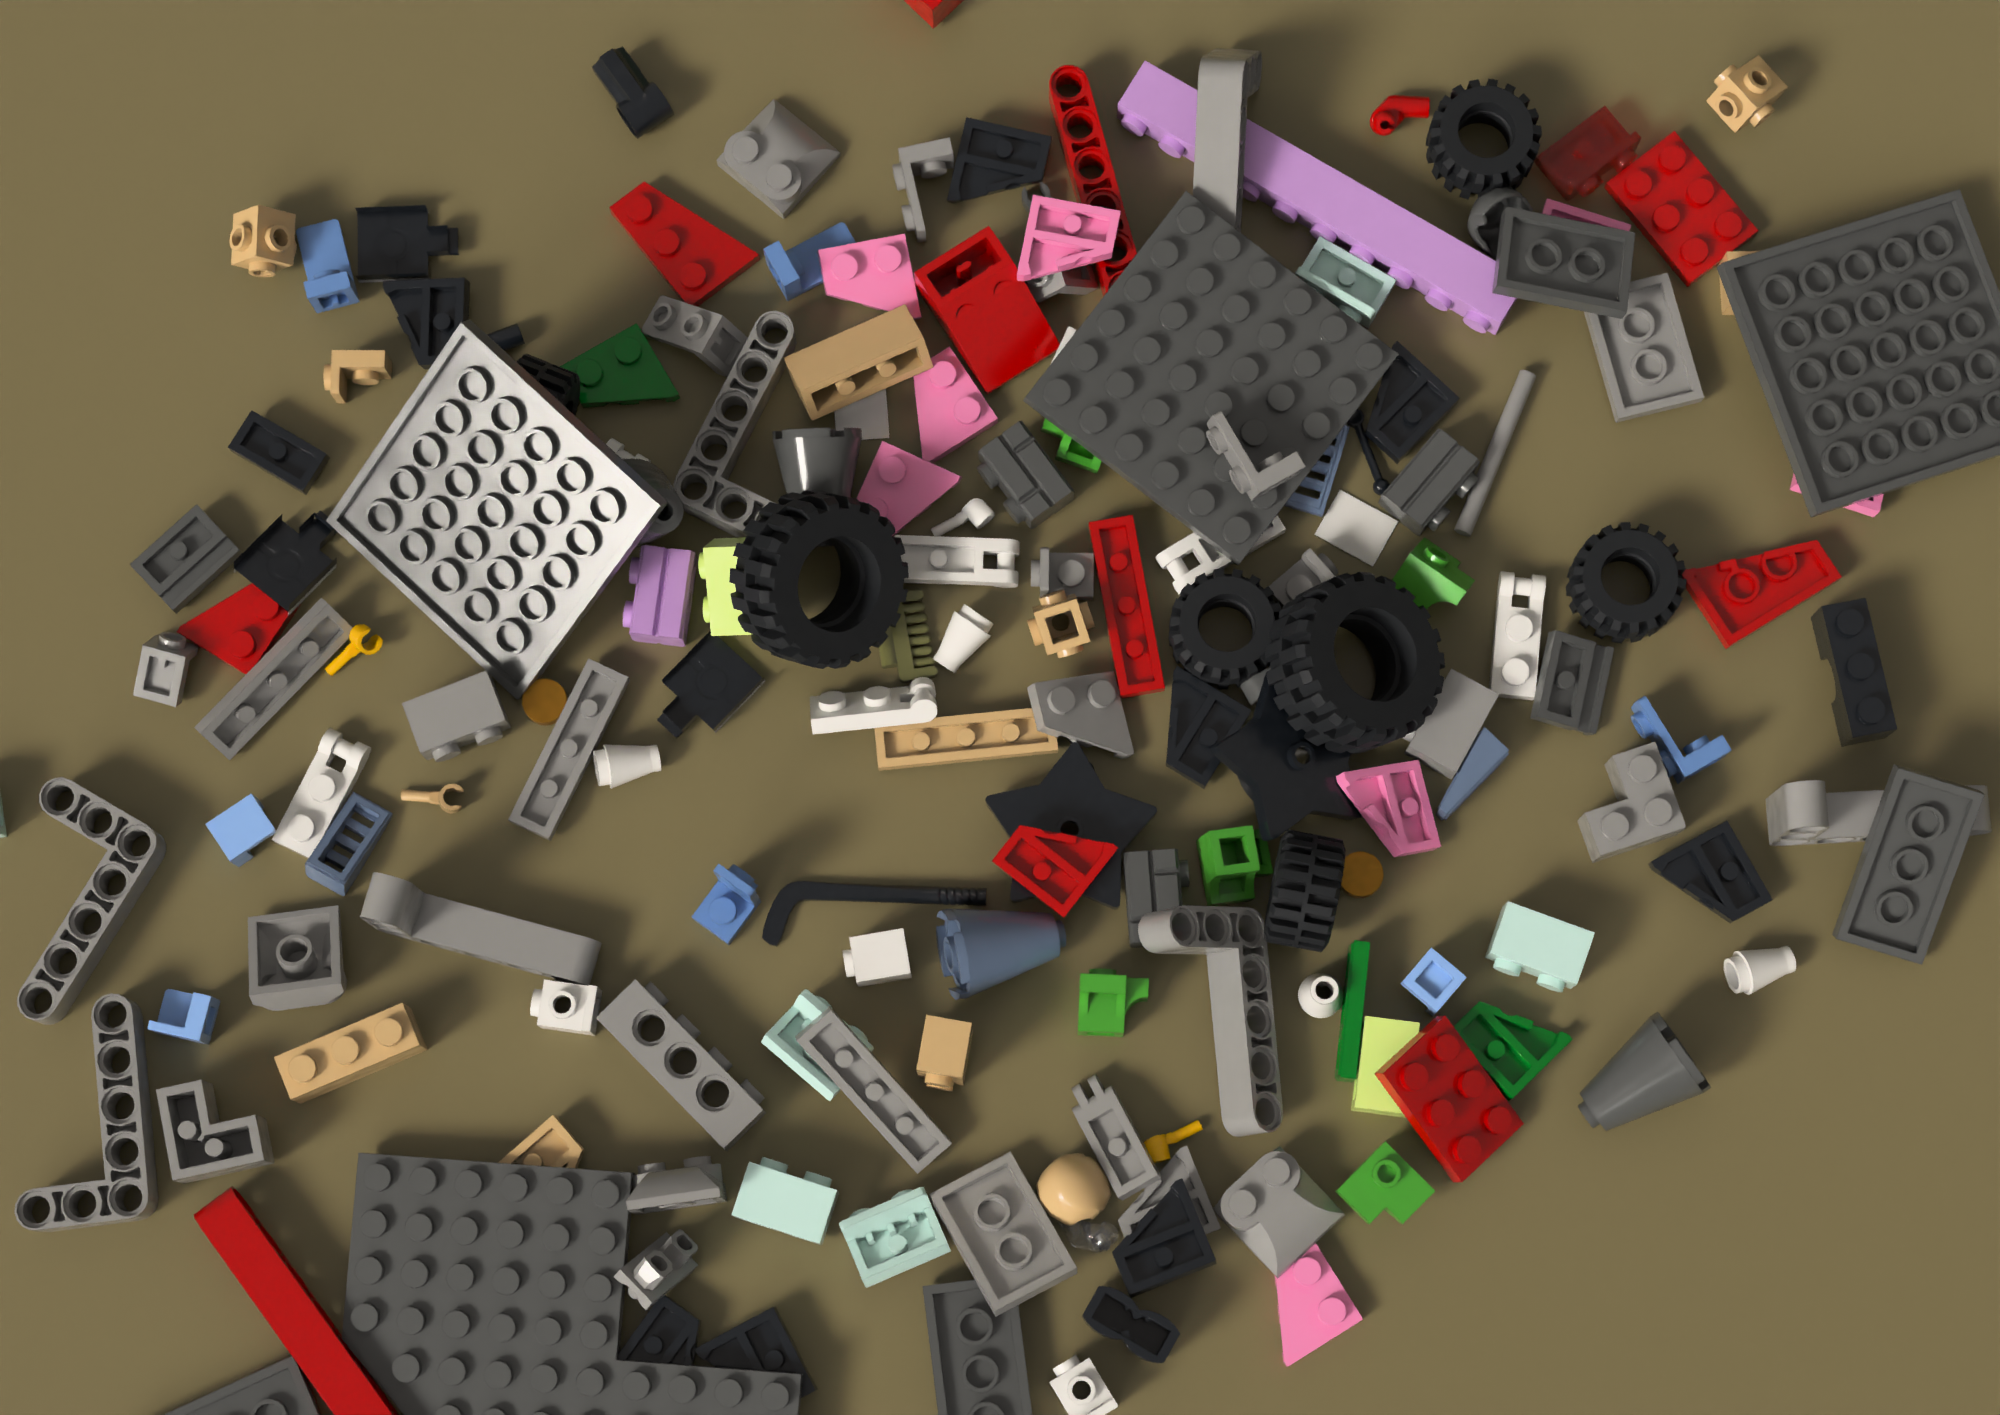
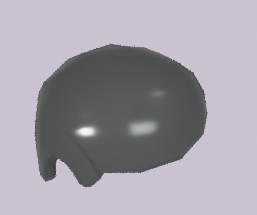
M1512 187L1494 188L1475 200L1468 218L1467 227L1471 239L1493 259H1496L1501 214L1505 207L1533 211L1527 199Z

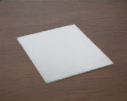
M886 389L834 411L836 431H842L844 428H861L862 440L890 438Z
M1339 490L1314 535L1373 567L1398 521L1350 494Z

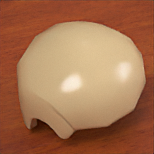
M1079 1153L1065 1154L1055 1159L1041 1173L1036 1184L1038 1200L1049 1216L1069 1226L1084 1219L1090 1218V1220H1093L1100 1212L1104 1211L1112 1195L1110 1182L1100 1163L1091 1156Z

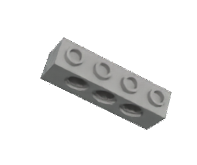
M635 979L596 1019L724 1150L728 1151L766 1114L759 1105L765 1097L747 1079L739 1085L727 1073L733 1065L715 1046L707 1052L695 1040L701 1032L683 1014L675 1020L663 1008L669 1000L651 981L643 987ZM659 1018L665 1024L663 1036L654 1042L643 1040L641 1036L642 1025L648 1019ZM684 1050L694 1052L697 1057V1064L693 1071L688 1074L676 1073L673 1069V1059L676 1054ZM713 1083H723L727 1085L729 1090L727 1101L719 1107L708 1106L704 1099L706 1089Z

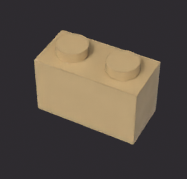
M926 1015L916 1068L918 1077L925 1079L926 1087L953 1091L954 1084L964 1086L973 1036L972 1023Z

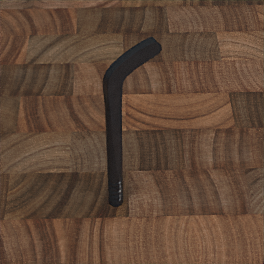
M809 881L791 882L780 890L773 901L766 918L762 939L769 945L777 947L782 940L791 912L801 901L986 906L987 888H946L941 886Z

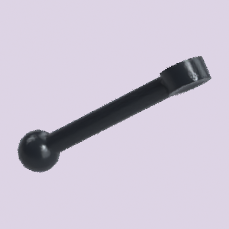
M1357 409L1347 424L1355 429L1375 481L1373 483V490L1376 494L1382 495L1390 483L1382 477L1362 425L1364 414L1361 410Z

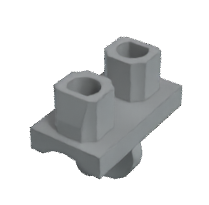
M681 1229L671 1236L666 1232L623 1266L614 1278L619 1283L627 1285L630 1297L633 1299L638 1298L640 1305L647 1310L695 1270L698 1264L691 1257L698 1250V1245Z

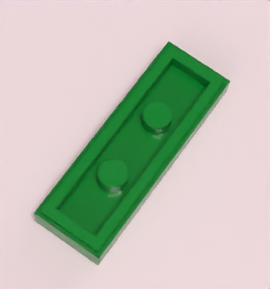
M1354 940L1348 947L1335 1069L1336 1081L1353 1083L1357 1076L1370 942Z

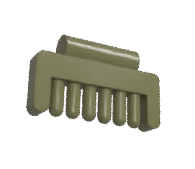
M920 589L907 592L906 602H900L897 611L901 616L896 626H889L885 632L888 638L879 647L882 668L897 667L901 683H908L919 677L932 679L937 676L938 672L935 666H930L935 663L932 656L912 658L929 655L933 652V647L929 645L916 648L910 647L931 642L929 635L909 638V635L927 633L929 631L927 624L907 627L908 624L925 622L927 620L925 613L905 616L908 613L925 610V604L920 602L924 595Z

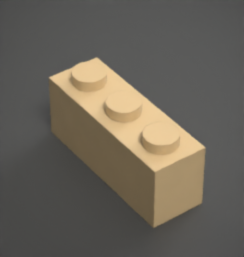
M905 304L784 357L794 387L812 421L933 368L924 337Z
M400 1003L277 1055L274 1059L290 1100L302 1104L428 1049L412 1009L404 1003Z

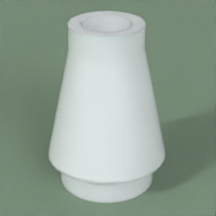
M964 604L958 613L954 611L940 647L933 659L953 673H956L958 668L991 637L988 632L994 624Z
M603 744V749L593 751L595 774L599 786L610 785L612 789L647 774L661 771V760L657 745Z
M1788 946L1735 951L1732 957L1724 961V973L1727 983L1736 994L1744 992L1750 995L1782 976L1796 971V959Z
M1312 974L1305 978L1299 987V1004L1312 1017H1330L1342 1005L1343 989L1338 980L1329 974ZM1316 986H1327L1331 991L1329 998L1321 999L1318 997Z

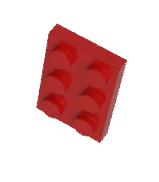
M1675 131L1607 181L1604 189L1687 288L1717 266L1727 251L1738 250L1755 237L1759 231Z
M1446 1015L1436 1016L1374 1073L1453 1182H1463L1524 1124Z

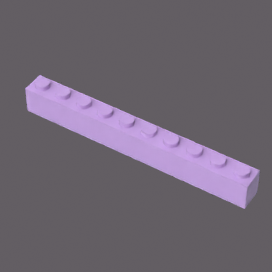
M1145 60L1118 102L1117 118L1121 120V125L1130 133L1140 137L1146 134L1158 141V146L1170 156L1175 158L1184 156L1194 162L1198 90ZM1247 119L1243 198L1253 202L1259 199L1273 207L1272 212L1280 219L1288 223H1295L1297 221L1311 229V235L1317 240L1321 236L1331 243L1341 246L1352 255L1370 265H1374L1396 279L1395 285L1403 289L1412 287L1424 294L1425 300L1433 307L1442 311L1450 309L1464 317V323L1471 329L1480 333L1488 331L1494 335L1497 334L1518 298L1492 293L1495 260Z

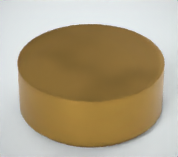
M538 679L523 694L522 706L527 716L533 722L545 726L553 725L557 722L568 700V696L558 682L551 679Z
M1364 851L1353 852L1345 857L1341 883L1343 892L1353 898H1366L1373 895L1383 881L1384 873L1380 861L1374 855Z

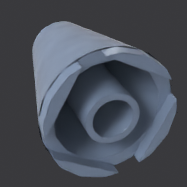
M950 908L937 913L938 918L945 920L944 925L936 926L937 948L944 977L953 975L956 987L948 989L955 1000L969 998L1054 960L1060 956V948L1066 946L1064 925L1061 920L1055 921L1051 913Z

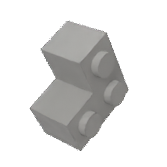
M1656 742L1613 755L1604 765L1618 802L1585 812L1577 820L1592 863L1680 834L1686 828V824Z
M201 1079L156 1089L172 1181L186 1184L275 1164L266 1118L251 1115L220 1122L212 1083Z

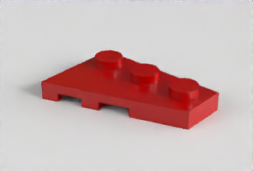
M645 181L609 207L612 215L682 302L697 307L760 260L758 253Z
M1818 540L1769 550L1763 554L1737 560L1734 558L1721 561L1718 564L1702 568L1686 569L1682 574V578L1687 579L1686 590L1725 649L1730 648L1842 578Z

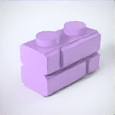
M643 545L641 546L640 558L632 557L629 583L636 584L634 601L626 600L623 612V627L630 628L629 634L632 640L670 646H686L698 562L695 552Z

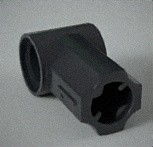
M623 46L607 51L592 66L595 75L616 102V109L624 123L637 139L674 115L663 93L654 82L649 83Z

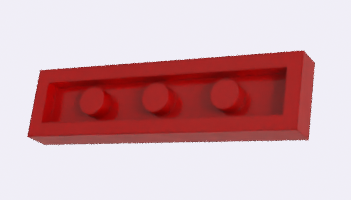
M1133 514L1089 522L1088 527L1120 698L1165 691Z

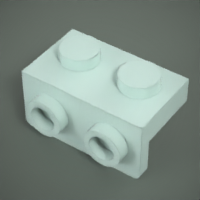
M1321 236L1313 246L1303 265L1299 266L1295 272L1296 276L1366 328L1370 327L1396 283V279Z
M804 989L794 1005L764 1035L761 1043L828 1101H831L841 1089L795 1038L798 1033L829 1006L831 1007V1005L822 997L815 996L809 990ZM846 1023L872 1052L874 1047L868 1042L865 1034L857 1027Z
M924 1187L900 1191L891 1200L872 1208L859 1209L853 1212L849 1218L839 1222L840 1229L866 1288L951 1252Z

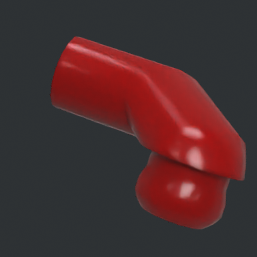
M1388 96L1372 112L1370 117L1371 129L1378 135L1386 136L1393 133L1406 117L1428 118L1430 97Z

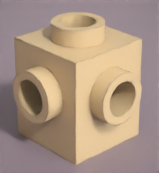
M1758 55L1740 68L1732 64L1714 80L1718 88L1706 102L1736 133L1749 123L1755 128L1762 124L1775 111L1772 105L1788 86Z
M256 205L234 213L233 229L229 240L230 247L232 248L231 265L249 269L248 273L255 277H273L276 271L293 266L297 250L295 241L296 214L262 205Z
M1064 589L1039 597L1040 605L1032 607L1035 618L1027 620L1035 646L1044 644L1047 656L1057 653L1058 658L1067 657L1084 650L1082 644L1091 642L1087 629L1095 627L1087 601L1078 604L1075 593L1066 596ZM1060 613L1067 615L1069 618L1067 627L1064 629L1055 628L1052 625V619L1055 615Z

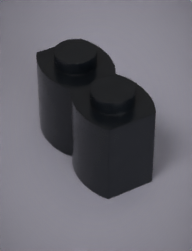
M1099 1286L1082 1315L1085 1323L1093 1331L1109 1339L1122 1340L1124 1345L1134 1355L1151 1363H1164L1180 1335L1176 1326L1166 1317L1153 1311L1139 1310L1138 1306L1129 1296L1111 1287Z

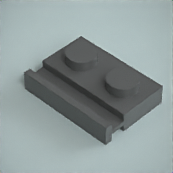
M196 504L130 565L177 614L224 572L242 552Z
M1557 630L1548 632L1530 719L1567 730H1576L1587 736L1596 734L1614 648L1610 646L1604 647L1596 644L1594 641Z

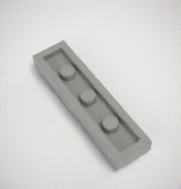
M320 598L194 728L228 760H231L349 639V634L353 627L324 599Z
M588 658L508 819L511 823L549 841L552 840L593 757V751L597 749L630 682L628 676Z
M830 1006L795 1036L796 1041L917 1174L952 1144L949 1137Z

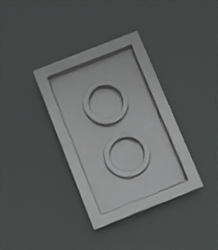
M1668 273L1630 282L1628 309L1623 319L1584 312L1616 423L1702 402L1704 399L1703 391Z
M1011 1151L929 1194L930 1201L995 1317L1077 1274V1267Z

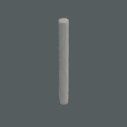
M1519 371L1476 475L1479 477V480L1470 490L1454 531L1460 535L1471 537L1535 382L1536 375L1530 371Z

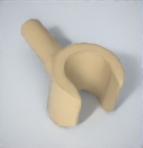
M447 784L440 791L402 789L401 800L439 804L445 812L450 814L457 813L462 809V806L446 804L444 795L452 791L464 793V789L457 784Z

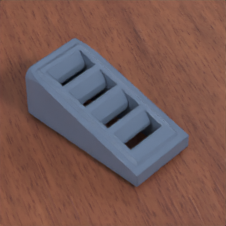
M1345 425L1334 439L1336 441L1335 446L1329 445L1323 455L1331 457L1330 463L1317 461L1310 470L1326 475L1324 481L1306 476L1299 485L1320 492L1319 499L1294 492L1284 506L1323 517L1349 432V426Z
M1485 727L1477 734L1437 808L1436 816L1441 821H1446L1509 755V749Z
M353 792L306 861V875L333 892L345 896L389 824L393 813ZM354 812L374 822L372 828L370 829L352 819L351 817ZM346 828L364 839L359 843L342 832ZM335 844L352 853L351 859L334 851ZM328 861L343 871L340 873L324 863Z

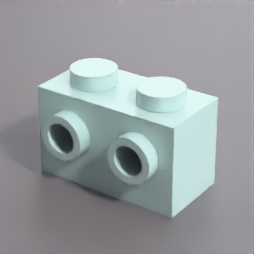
M1507 901L1501 909L1485 958L1495 961L1493 968L1502 973L1519 977L1522 971L1538 977L1536 982L1538 985L1552 991L1563 992L1564 987L1572 989L1578 984L1595 932Z
M762 1157L760 1165L749 1162L731 1215L822 1245L839 1195L838 1190L830 1188L832 1179L806 1171L804 1179L786 1174L789 1165L766 1157Z

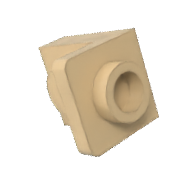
M332 350L331 364H325L324 388L326 391H330L336 403L346 404L348 379H352L353 383L360 385H376L379 383V379H392V361L385 350Z

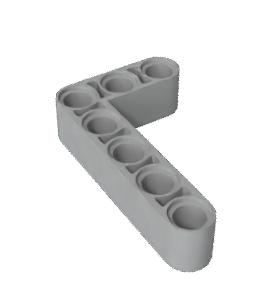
M1216 48L1204 55L1199 65L1193 196L1241 233L1247 100L1260 86L1262 54L1260 50Z
M776 310L762 314L754 324L673 484L686 513L736 537H746L747 535L743 533V530L750 520L759 521L761 519L759 511L772 502L728 481L786 368L784 357L793 354L797 344L794 325L790 317ZM774 328H780L787 332L786 338L777 344L768 343L764 340L765 334ZM758 366L767 370V375L759 382L753 383L744 379L745 373L752 367ZM733 405H740L747 409L744 418L734 422L724 418L725 411ZM712 444H722L727 447L724 457L715 461L705 458L704 452ZM699 482L707 486L706 493L699 499L691 500L684 496L685 489L692 483ZM738 501L747 506L745 514L738 519H730L723 514L725 507L731 502Z
M64 777L53 778L42 786L39 793V803L42 810L49 816L107 849V852L17 996V1006L20 1013L26 1018L44 1025L55 1024L66 1016L166 853L165 840L157 831ZM72 790L74 794L72 805L64 811H58L56 808L58 796L64 791ZM103 813H110L112 816L110 828L102 834H96L94 831L96 818ZM142 835H148L150 838L149 850L144 855L134 856L132 853L133 842ZM117 874H124L126 878L124 890L117 895L110 896L108 892L109 880ZM92 913H99L101 916L100 928L97 932L86 935L83 930L85 919ZM68 952H75L77 957L75 968L68 974H61L59 970L61 957ZM49 991L52 996V1004L46 1012L38 1014L34 1008L35 999L40 993Z
M1822 780L1786 783L1765 799L1769 845L1792 846L1866 842L1884 790L1826 793L1825 781ZM1965 785L1980 790L1985 794L1970 836L1992 832L1987 786Z
M373 872L360 915L361 919L375 929L391 935L567 983L587 986L590 985L602 945L601 942L585 936L426 894L407 880L378 872Z
M1189 905L1146 913L1138 924L1139 939L1146 950L1155 954H1204L1207 956L1221 1117L1225 1129L1235 1137L1276 1131L1283 1120V1104L1268 947L1264 934L1265 923L1261 914L1249 907Z
M110 993L100 997L95 1002L91 1014L105 1179L34 1188L25 1191L15 1203L14 1213L20 1225L28 1230L55 1232L140 1221L151 1216L158 1206L159 1196L143 1015L141 1008L136 1002L122 995ZM121 1004L126 1009V1019L119 1027L112 1028L108 1022V1014L113 1007ZM127 1050L131 1058L130 1064L124 1072L116 1074L112 1068V1059L117 1052ZM130 1095L134 1100V1110L129 1117L120 1119L116 1114V1104L123 1096ZM133 1140L138 1146V1156L133 1163L124 1165L119 1156L120 1150L126 1142ZM137 1186L142 1193V1202L136 1210L130 1212L124 1206V1195L131 1187ZM91 1192L96 1199V1208L91 1215L82 1217L78 1210V1201L85 1193ZM45 1198L49 1202L50 1213L47 1219L37 1223L33 1219L32 1208L39 1199Z

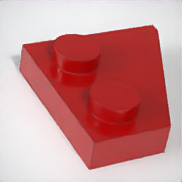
M251 583L181 625L177 633L246 675L276 644L300 605L288 616L287 610Z
M1019 825L991 862L1064 918L1118 847L1113 843Z

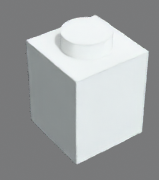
M903 928L849 937L851 949L842 950L846 976H855L858 987L912 978Z

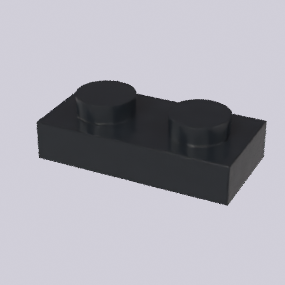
M251 410L228 446L231 452L307 495L330 459L325 452Z

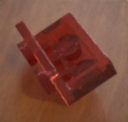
M1603 106L1539 154L1534 163L1566 202H1568L1578 194L1585 198L1594 192L1603 183L1601 177L1612 168L1616 172H1620L1631 164L1638 156L1635 151L1642 138L1636 131L1629 135L1607 107Z

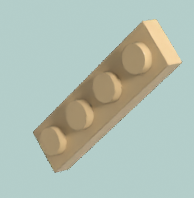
M1032 708L935 717L926 723L874 728L879 771L1058 753L1057 737L1037 731Z

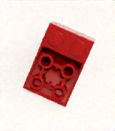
M990 226L985 227L914 272L917 291L987 395L1055 353L1060 345L1025 281H1017L1018 269Z

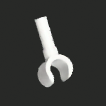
M974 498L956 516L931 528L934 536H941L963 525L968 520L977 529H980L994 518L995 513L984 500Z

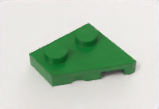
M637 323L560 366L578 374L580 378L579 401L583 408L604 407L609 403L634 405L639 404V401L665 399L666 402H675L680 399L679 393Z
M1479 1001L1454 1025V1028L1504 1097L1510 1101L1573 1039L1564 1032L1554 1033L1533 1025L1534 1021L1519 1015H1506L1500 1008Z

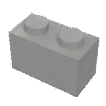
M1451 668L1444 680L1442 693L1434 696L1438 699V703L1432 715L1425 717L1424 724L1416 731L1403 737V739L1410 742L1404 754L1414 760H1419L1423 765L1452 780L1499 694Z
M487 670L402 703L419 751L426 760L434 758L435 762L449 760L461 753V747L473 742H477L478 746L493 743L503 737L502 731L511 728L493 678Z

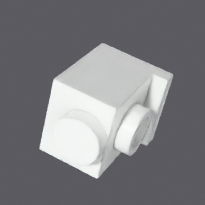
M544 979L543 989H534L530 1015L538 1017L537 1025L543 1029L595 1036L598 1021L596 1017L599 1015L602 990L598 986L593 985L587 986ZM561 997H567L571 1001V1007L566 1013H558L555 1009V1003Z
M1077 1355L1053 1368L1057 1378L1049 1383L1068 1415H1105L1118 1407L1090 1358L1080 1362ZM1085 1381L1089 1384L1091 1391L1086 1399L1080 1400L1073 1395L1072 1388L1076 1382Z

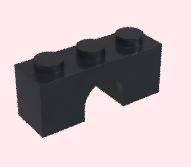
M1866 598L1821 606L1811 616L1820 659H1827L1829 661L1835 680L1836 697L1831 705L1841 747L1885 739L1897 730V725Z

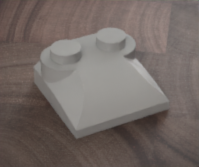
M773 99L743 131L735 133L728 139L724 152L716 161L722 170L781 218L785 219L841 156V153Z
M338 905L248 917L249 997L253 1005L272 1011H281L330 1004L344 994L347 987V978L343 968L341 918Z
M1280 1146L1262 1156L1225 1191L1213 1208L1215 1214L1277 1278L1286 1272L1345 1216L1344 1212L1298 1165L1295 1158L1286 1153Z
M700 1156L684 1159V1168L666 1170L665 1162L637 1166L638 1175H633L632 1193L626 1200L627 1211L640 1215L727 1202L721 1164H712L711 1156Z

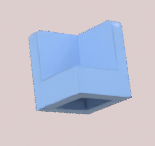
M252 793L205 824L228 860L237 867L254 858L249 850L276 832L275 827L263 811L264 806Z
M1431 947L1400 984L1428 1007L1425 1011L1433 1017L1467 977Z
M167 989L164 993L157 1022L149 1020L147 1029L158 1034L209 1045L220 1000L196 992L191 994Z

